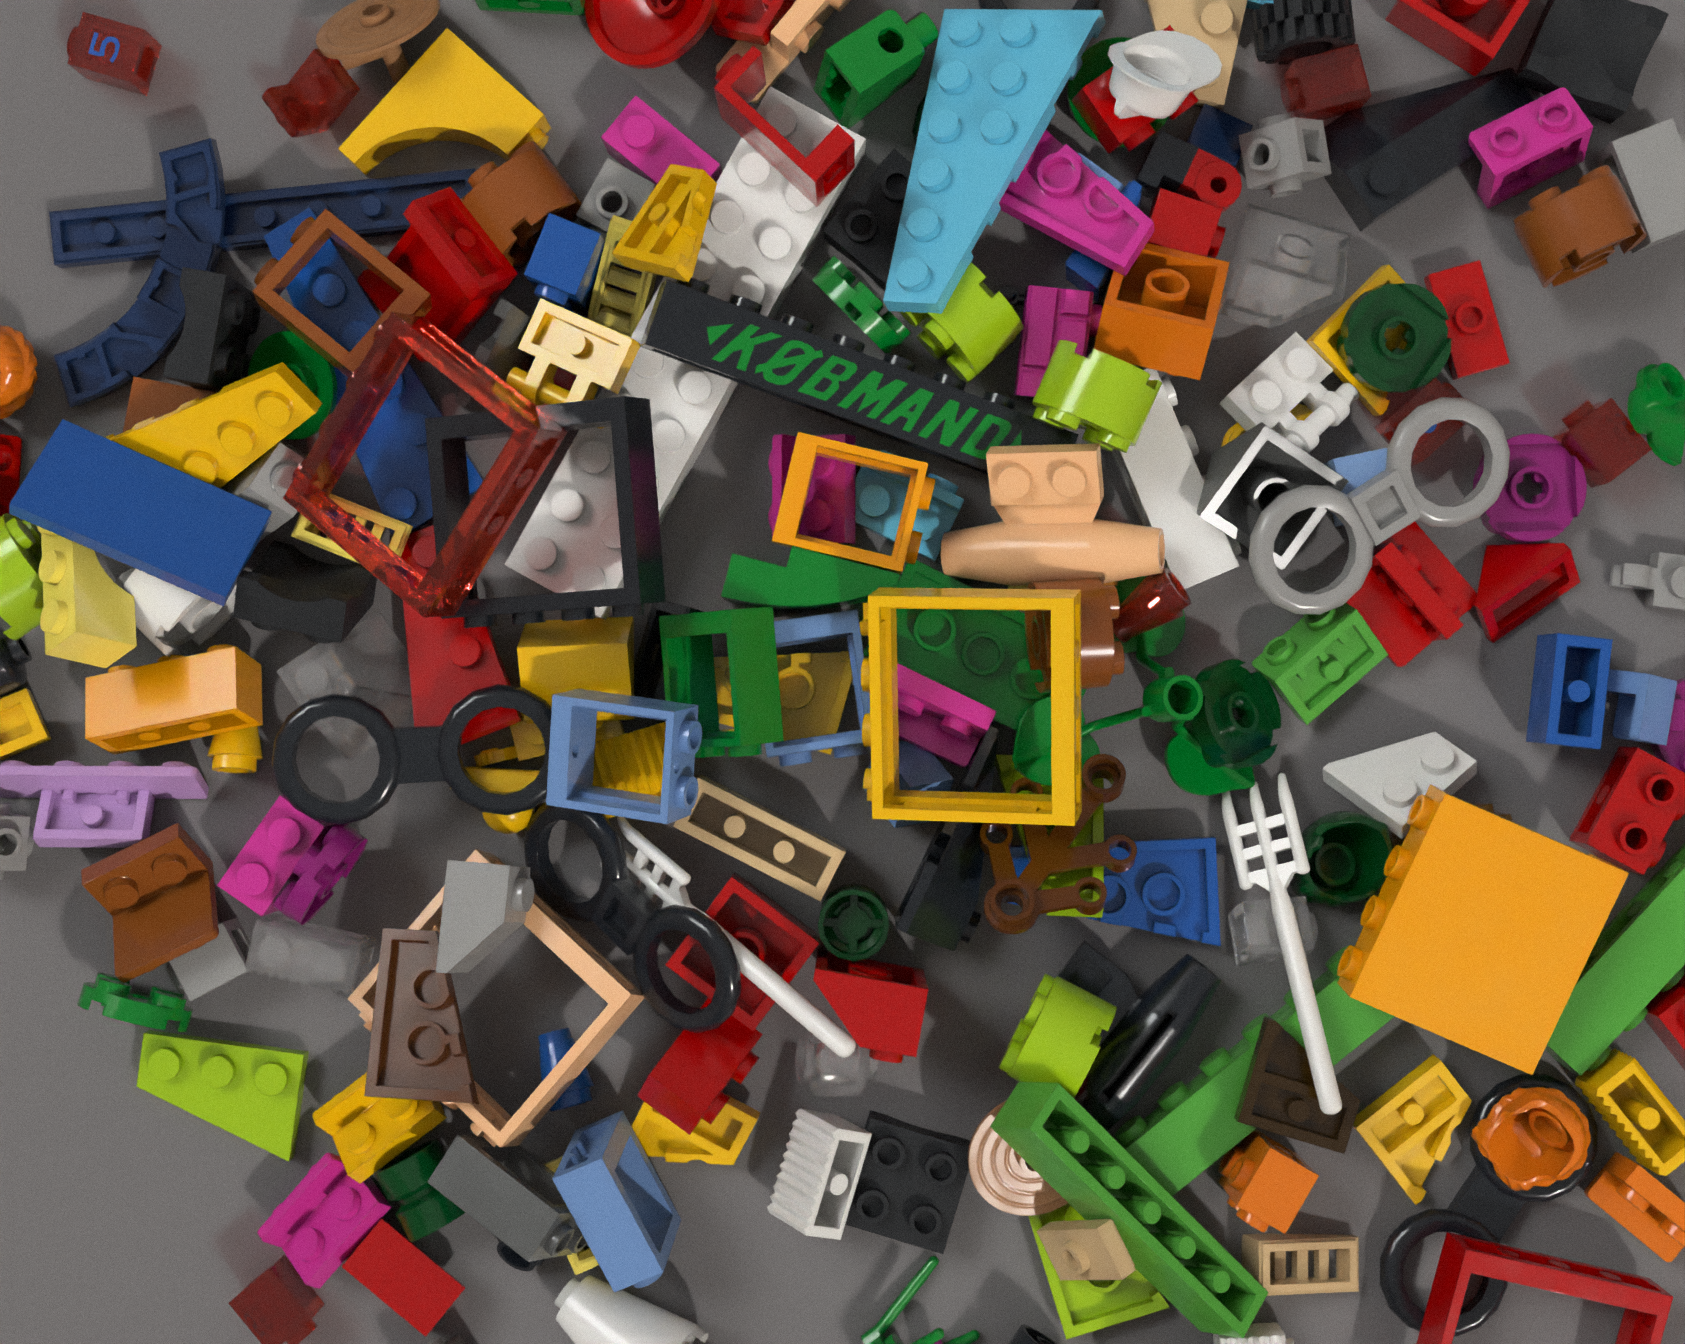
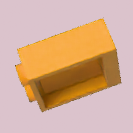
M798 432L772 542L790 548L795 546L901 574L904 563L913 565L916 563L923 533L913 531V525L917 509L928 511L936 479L926 477L928 467L926 462ZM817 456L910 478L891 556L798 534Z

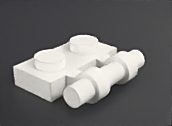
M1295 332L1219 404L1245 431L1263 422L1307 453H1310L1318 445L1319 436L1329 426H1338L1349 415L1350 406L1359 398V393L1350 383H1343L1336 391H1328L1321 382L1333 369ZM1301 401L1312 411L1304 421L1297 420L1290 413Z

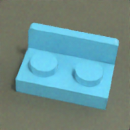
M881 450V451H880V452L892 454V453L887 452V451H884V450ZM861 466L855 479V524L895 542L910 478ZM929 473L928 477L936 479L928 511L917 509L913 531L923 533L918 554L935 562L941 550L943 534L950 531L964 499L955 495L959 488L957 485L940 476Z

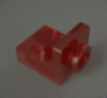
M317 48L311 52L288 84L267 88L262 95V99L275 115L277 122L291 137L297 138L329 130L360 91V88L339 60L324 56Z

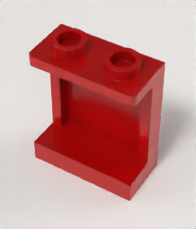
M451 186L413 200L403 215L411 225L387 256L389 261L431 295L433 308L404 340L421 362H426L457 348L518 274L462 203ZM370 269L362 271L357 279L382 313L400 295Z

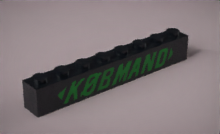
M691 278L689 282L681 280L674 282L667 279L661 283L639 346L988 475L986 453L991 446L1076 444L1079 435L1066 429L1060 430L1034 419L1033 416L1015 411L1016 401L1009 397L985 391L984 397L981 398L965 392L966 382L956 377L936 372L934 378L931 379L914 372L916 363L906 358L885 353L883 360L864 354L865 344L853 338L834 334L832 341L814 335L812 334L814 325L803 319L783 314L781 321H777L761 315L760 312L763 306L750 299L731 294L729 302L708 295L710 285Z

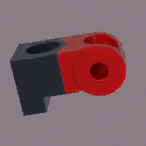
M1162 130L1159 131L1152 141L1135 178V181L1142 185V195L1147 198L1151 197L1157 187H1161L1165 190L1223 208L1222 213L1227 211L1237 200L1242 189L1241 176L1231 164Z

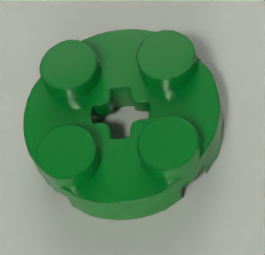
M833 256L819 270V273L812 281L884 353H890L911 332L889 310L880 317L878 313L884 308L883 303L861 281L852 288L850 285L857 278L840 260Z
M100 972L97 974L95 983L84 982L77 1003L83 1009L89 1010L91 1001L94 1000L100 1002L101 1006H104L103 1016L160 1030L166 1029L168 1020L176 1021L175 1027L177 1032H187L193 1009L185 1006L187 999L183 998L184 994L178 991L152 986L150 994L131 990L132 985H130V981L122 983L115 975Z

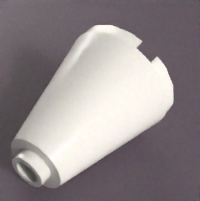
M591 1275L585 1277L581 1282L575 1277L572 1278L562 1289L554 1303L560 1308L556 1321L574 1344H693L696 1337L705 1343L709 1332L700 1325L624 1290L614 1292L610 1284Z

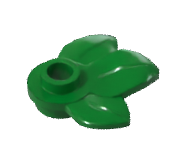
M1661 363L1660 365L1648 364L1638 371L1635 389L1629 393L1627 402L1629 419L1637 433L1647 434V442L1657 457L1669 465L1677 466L1682 462L1685 442V380L1677 368L1669 363Z

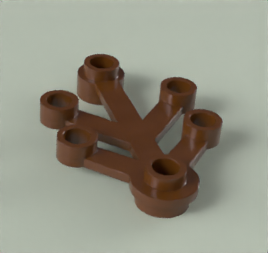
M1098 754L1089 758L1083 765L1082 812L1075 826L1056 825L1048 836L1046 825L1022 824L1030 862L1018 878L1010 853L1013 840V830L1010 824L984 823L981 826L979 844L981 849L989 855L995 885L988 890L985 896L984 914L988 923L994 929L1005 934H1020L1029 930L1036 923L1039 914L1075 908L1082 914L1094 915L1104 908L1107 889L1105 884L1096 877L1088 876L1081 878L1076 882L1075 886L1039 889L1049 875L1106 866L1113 872L1122 873L1128 871L1134 865L1137 847L1135 842L1126 835L1117 834L1109 837L1106 842L1069 848L1099 805L1114 801L1121 795L1124 789L1126 770L1119 759L1108 754ZM1025 777L1016 780L1010 790V793L1015 794L1024 790L1031 791L1034 794H1043V788L1040 783L1032 782ZM1104 778L1112 786L1102 789L1094 786L1092 782L1095 779ZM998 831L1003 833L1006 839L1001 843H992L986 836L990 832ZM1120 847L1129 853V857L1118 860L1113 858L1109 851ZM1091 889L1097 892L1100 898L1095 902H1086L1080 897L1079 893L1083 890ZM1008 902H1014L1022 908V911L1017 915H1007L1001 907Z

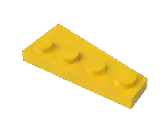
M281 362L224 386L218 393L201 400L198 397L180 405L173 412L156 419L153 416L135 424L130 430L116 436L110 434L105 438L221 488L314 415L322 405V402Z

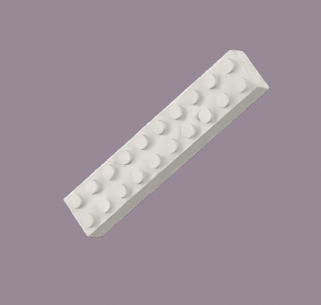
M771 86L756 110L805 157L838 124ZM838 124L855 140V168L816 207L741 137L716 182L714 198L694 273L691 278L710 285L708 295L729 302L731 294L750 299L763 306L760 312L761 315L775 319L820 238L823 229L826 227L865 156L866 139ZM664 276L661 283H663L667 279L676 282L677 279ZM661 283L630 337L641 343ZM640 347L619 394L617 395L602 388L597 399L620 396L650 399L659 522L661 524L739 383ZM606 426L602 429L597 427L579 429L505 563L509 568L554 593L624 588L611 426ZM611 606L595 607V615L606 620L611 615Z

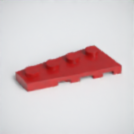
M431 525L409 535L399 560L414 726L442 725L451 708L474 690L497 684L511 686L489 626L464 628L463 617L441 619L434 525ZM503 707L482 711L469 722L462 734L461 745L523 721L521 712L516 709Z

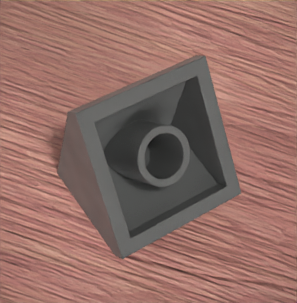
M1261 422L1211 454L1196 513L1249 548L1250 534L1260 513L1278 495L1302 485H1328L1342 491L1349 481ZM1307 508L1292 515L1281 526L1274 541L1273 560L1275 566L1281 570L1286 568L1327 512L1326 509Z

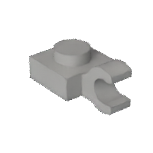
M1657 552L1650 553L1649 566L1632 563L1611 565L1609 586L1645 590L1644 607L1685 612V555Z

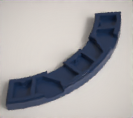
M209 138L159 152L165 180V224H167L160 258L157 257L147 281L136 297L138 299L126 314L92 339L54 355L70 407H78L93 402L127 386L133 381V376L139 377L153 367L170 351L181 337L185 322L184 297L179 287L182 267L215 272L221 254L225 228L226 196L223 168L215 139Z

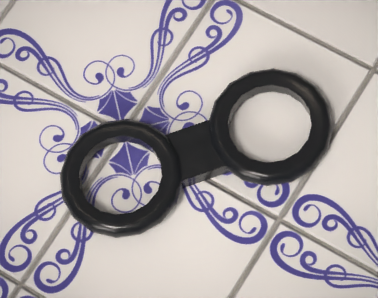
M497 684L469 693L451 708L442 725L394 727L380 709L365 700L354 696L329 694L307 700L287 716L274 740L272 767L278 788L296 810L318 822L344 825L367 819L389 802L399 784L446 781L460 800L481 812L511 815L533 809L546 799L552 708L546 700L523 687ZM496 707L516 709L530 717L541 731L546 748L544 764L536 779L523 789L507 793L489 790L475 782L465 769L460 752L462 734L471 719L484 710ZM332 716L349 718L365 727L376 741L380 756L378 775L370 789L359 798L345 802L326 800L312 792L301 779L296 763L298 743L306 729L318 720Z
M546 802L542 803L528 823L524 837V853L526 867H531L530 877L534 887L544 901L566 918L583 922L593 921L627 956L633 953L634 974L641 993L655 1013L675 1028L694 1033L719 1028L735 1012L741 993L740 965L732 943L718 924L695 908L676 904L659 908L627 877L626 853L618 832L604 814L546 805ZM559 820L573 822L584 829L597 847L602 863V880L598 892L592 898L577 896L562 884L554 872L549 858L548 841L552 828ZM673 929L686 932L696 939L709 955L715 971L716 989L712 1001L707 1007L697 1008L686 1005L675 997L664 983L658 967L657 950L661 937L667 930Z
M1519 1074L1497 1083L1479 1101L1470 1122V1152L1476 1166L1448 1208L1428 1209L1408 1217L1389 1235L1380 1257V1286L1389 1308L1408 1327L1420 1331L1425 1314V1309L1418 1307L1409 1298L1403 1284V1265L1409 1251L1422 1238L1436 1232H1455L1463 1236L1500 1244L1499 1241L1525 1202H1548L1570 1193L1589 1174L1598 1152V1126L1588 1102L1570 1084L1547 1074ZM1518 1087L1555 1088L1575 1102L1588 1119L1591 1142L1587 1149L1586 1161L1581 1169L1575 1170L1567 1179L1557 1180L1548 1187L1533 1186L1528 1191H1514L1496 1175L1493 1163L1481 1154L1477 1143L1471 1137L1472 1129L1478 1125L1480 1120L1487 1118L1493 1106L1503 1096L1511 1094ZM1484 1276L1477 1295L1465 1307L1461 1308L1454 1337L1480 1328L1498 1310L1508 1286L1507 1281Z

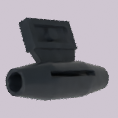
M1085 940L1056 975L1117 1006L1109 1030L1103 1029L1100 1033L1102 1039L1099 1047L1101 1048L1074 1097L1106 1131L1136 1106L1190 1039L1221 983V980L1212 971L1188 953L1139 996H1137L1127 973Z

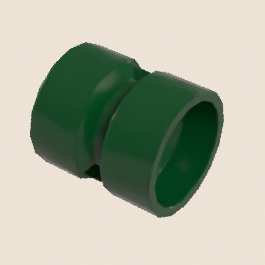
M852 883L841 885L828 894L821 905L818 919L820 939L827 950L838 958L849 961L867 959L880 950L887 940L889 920L886 904L877 892L868 886Z
M438 1138L432 1139L404 1153L374 1173L387 1200L399 1202L400 1207L395 1215L410 1242L439 1230L466 1213L427 1182L445 1155Z

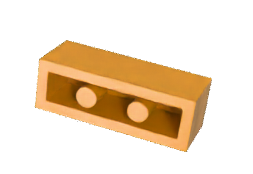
M214 645L207 648L205 653L191 656H162L157 659V663L138 667L118 665L109 668L108 673L85 678V739L114 755L263 725L261 664L234 645Z

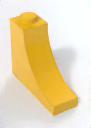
M446 28L338 149L366 176L375 166L398 151L433 141H457L473 144L492 151L508 161L518 148L530 141H534L542 150L548 142L549 136L546 134L551 127L545 115L452 31Z

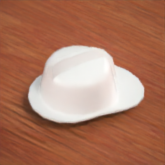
M1159 30L1149 32L1128 41L1111 45L1108 56L1114 65L1109 82V90L1116 99L1114 114L1120 119L1140 115L1164 119L1172 115L1191 91L1203 87L1219 77L1222 63L1218 54L1207 44L1195 37L1176 31Z

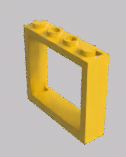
M879 587L869 594L868 603H863V620L859 623L861 635L868 636L869 658H864L861 665V687L863 692H870V713H865L863 717L862 741L864 747H871V768H866L863 788L867 789V801H872V819L1075 826L1082 812L1081 590ZM896 609L1051 611L1052 795L900 790Z

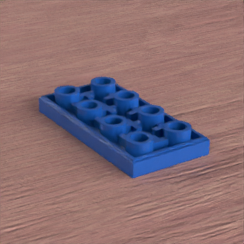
M64 419L59 423L9 505V514L223 607L237 583L238 576L243 572L269 524L272 511Z

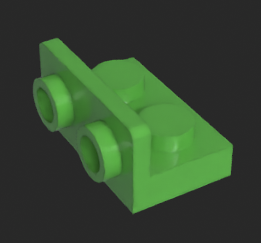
M1345 603L1343 606L1320 615L1304 614L1303 618L1282 636L1271 640L1264 647L1263 652L1251 664L1256 671H1259L1271 682L1294 715L1308 725L1389 654L1358 610Z

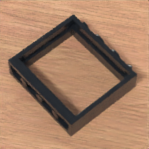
M620 396L425 419L441 619L463 617L464 628L497 626L496 615L512 614V625L546 622L545 611L561 610L562 621L595 619V607L611 606L612 617L644 615L643 604L666 602L650 399ZM611 426L624 588L478 599L465 442Z

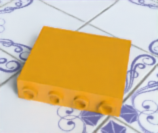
M1430 784L1426 794L1419 795L1411 806L1407 819L1410 828L1402 846L1396 845L1386 860L1384 875L1387 878L1379 895H1373L1363 909L1360 920L1363 929L1355 946H1348L1340 958L1337 968V975L1340 978L1337 984L1349 997L1533 1075L1629 873L1592 854L1588 855L1450 795Z

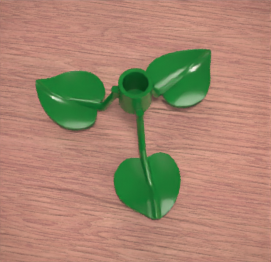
M1163 572L1118 581L1115 587L1119 596V616L1117 619H1112L1114 641L1122 643L1124 654L1136 651L1137 662L1158 675V679L1153 680L1146 686L1142 698L1143 705L1138 708L1094 720L1085 724L1084 713L1081 709L1082 768L1089 758L1100 754L1099 747L1090 733L1149 716L1157 722H1172L1171 727L1177 733L1166 744L1164 760L1170 778L1181 790L1193 795L1208 796L1253 787L1255 779L1252 767L1240 770H1233L1224 766L1213 768L1205 762L1201 746L1194 734L1190 721L1199 713L1203 704V692L1198 682L1187 675L1174 676V669L1172 667H1163L1148 657L1168 655L1176 649L1185 633V614L1178 595L1176 593L1172 594L1169 582ZM1045 697L1036 701L1025 711L1019 722L1012 755L1014 768L1023 777L1032 782L1052 786L1051 697Z

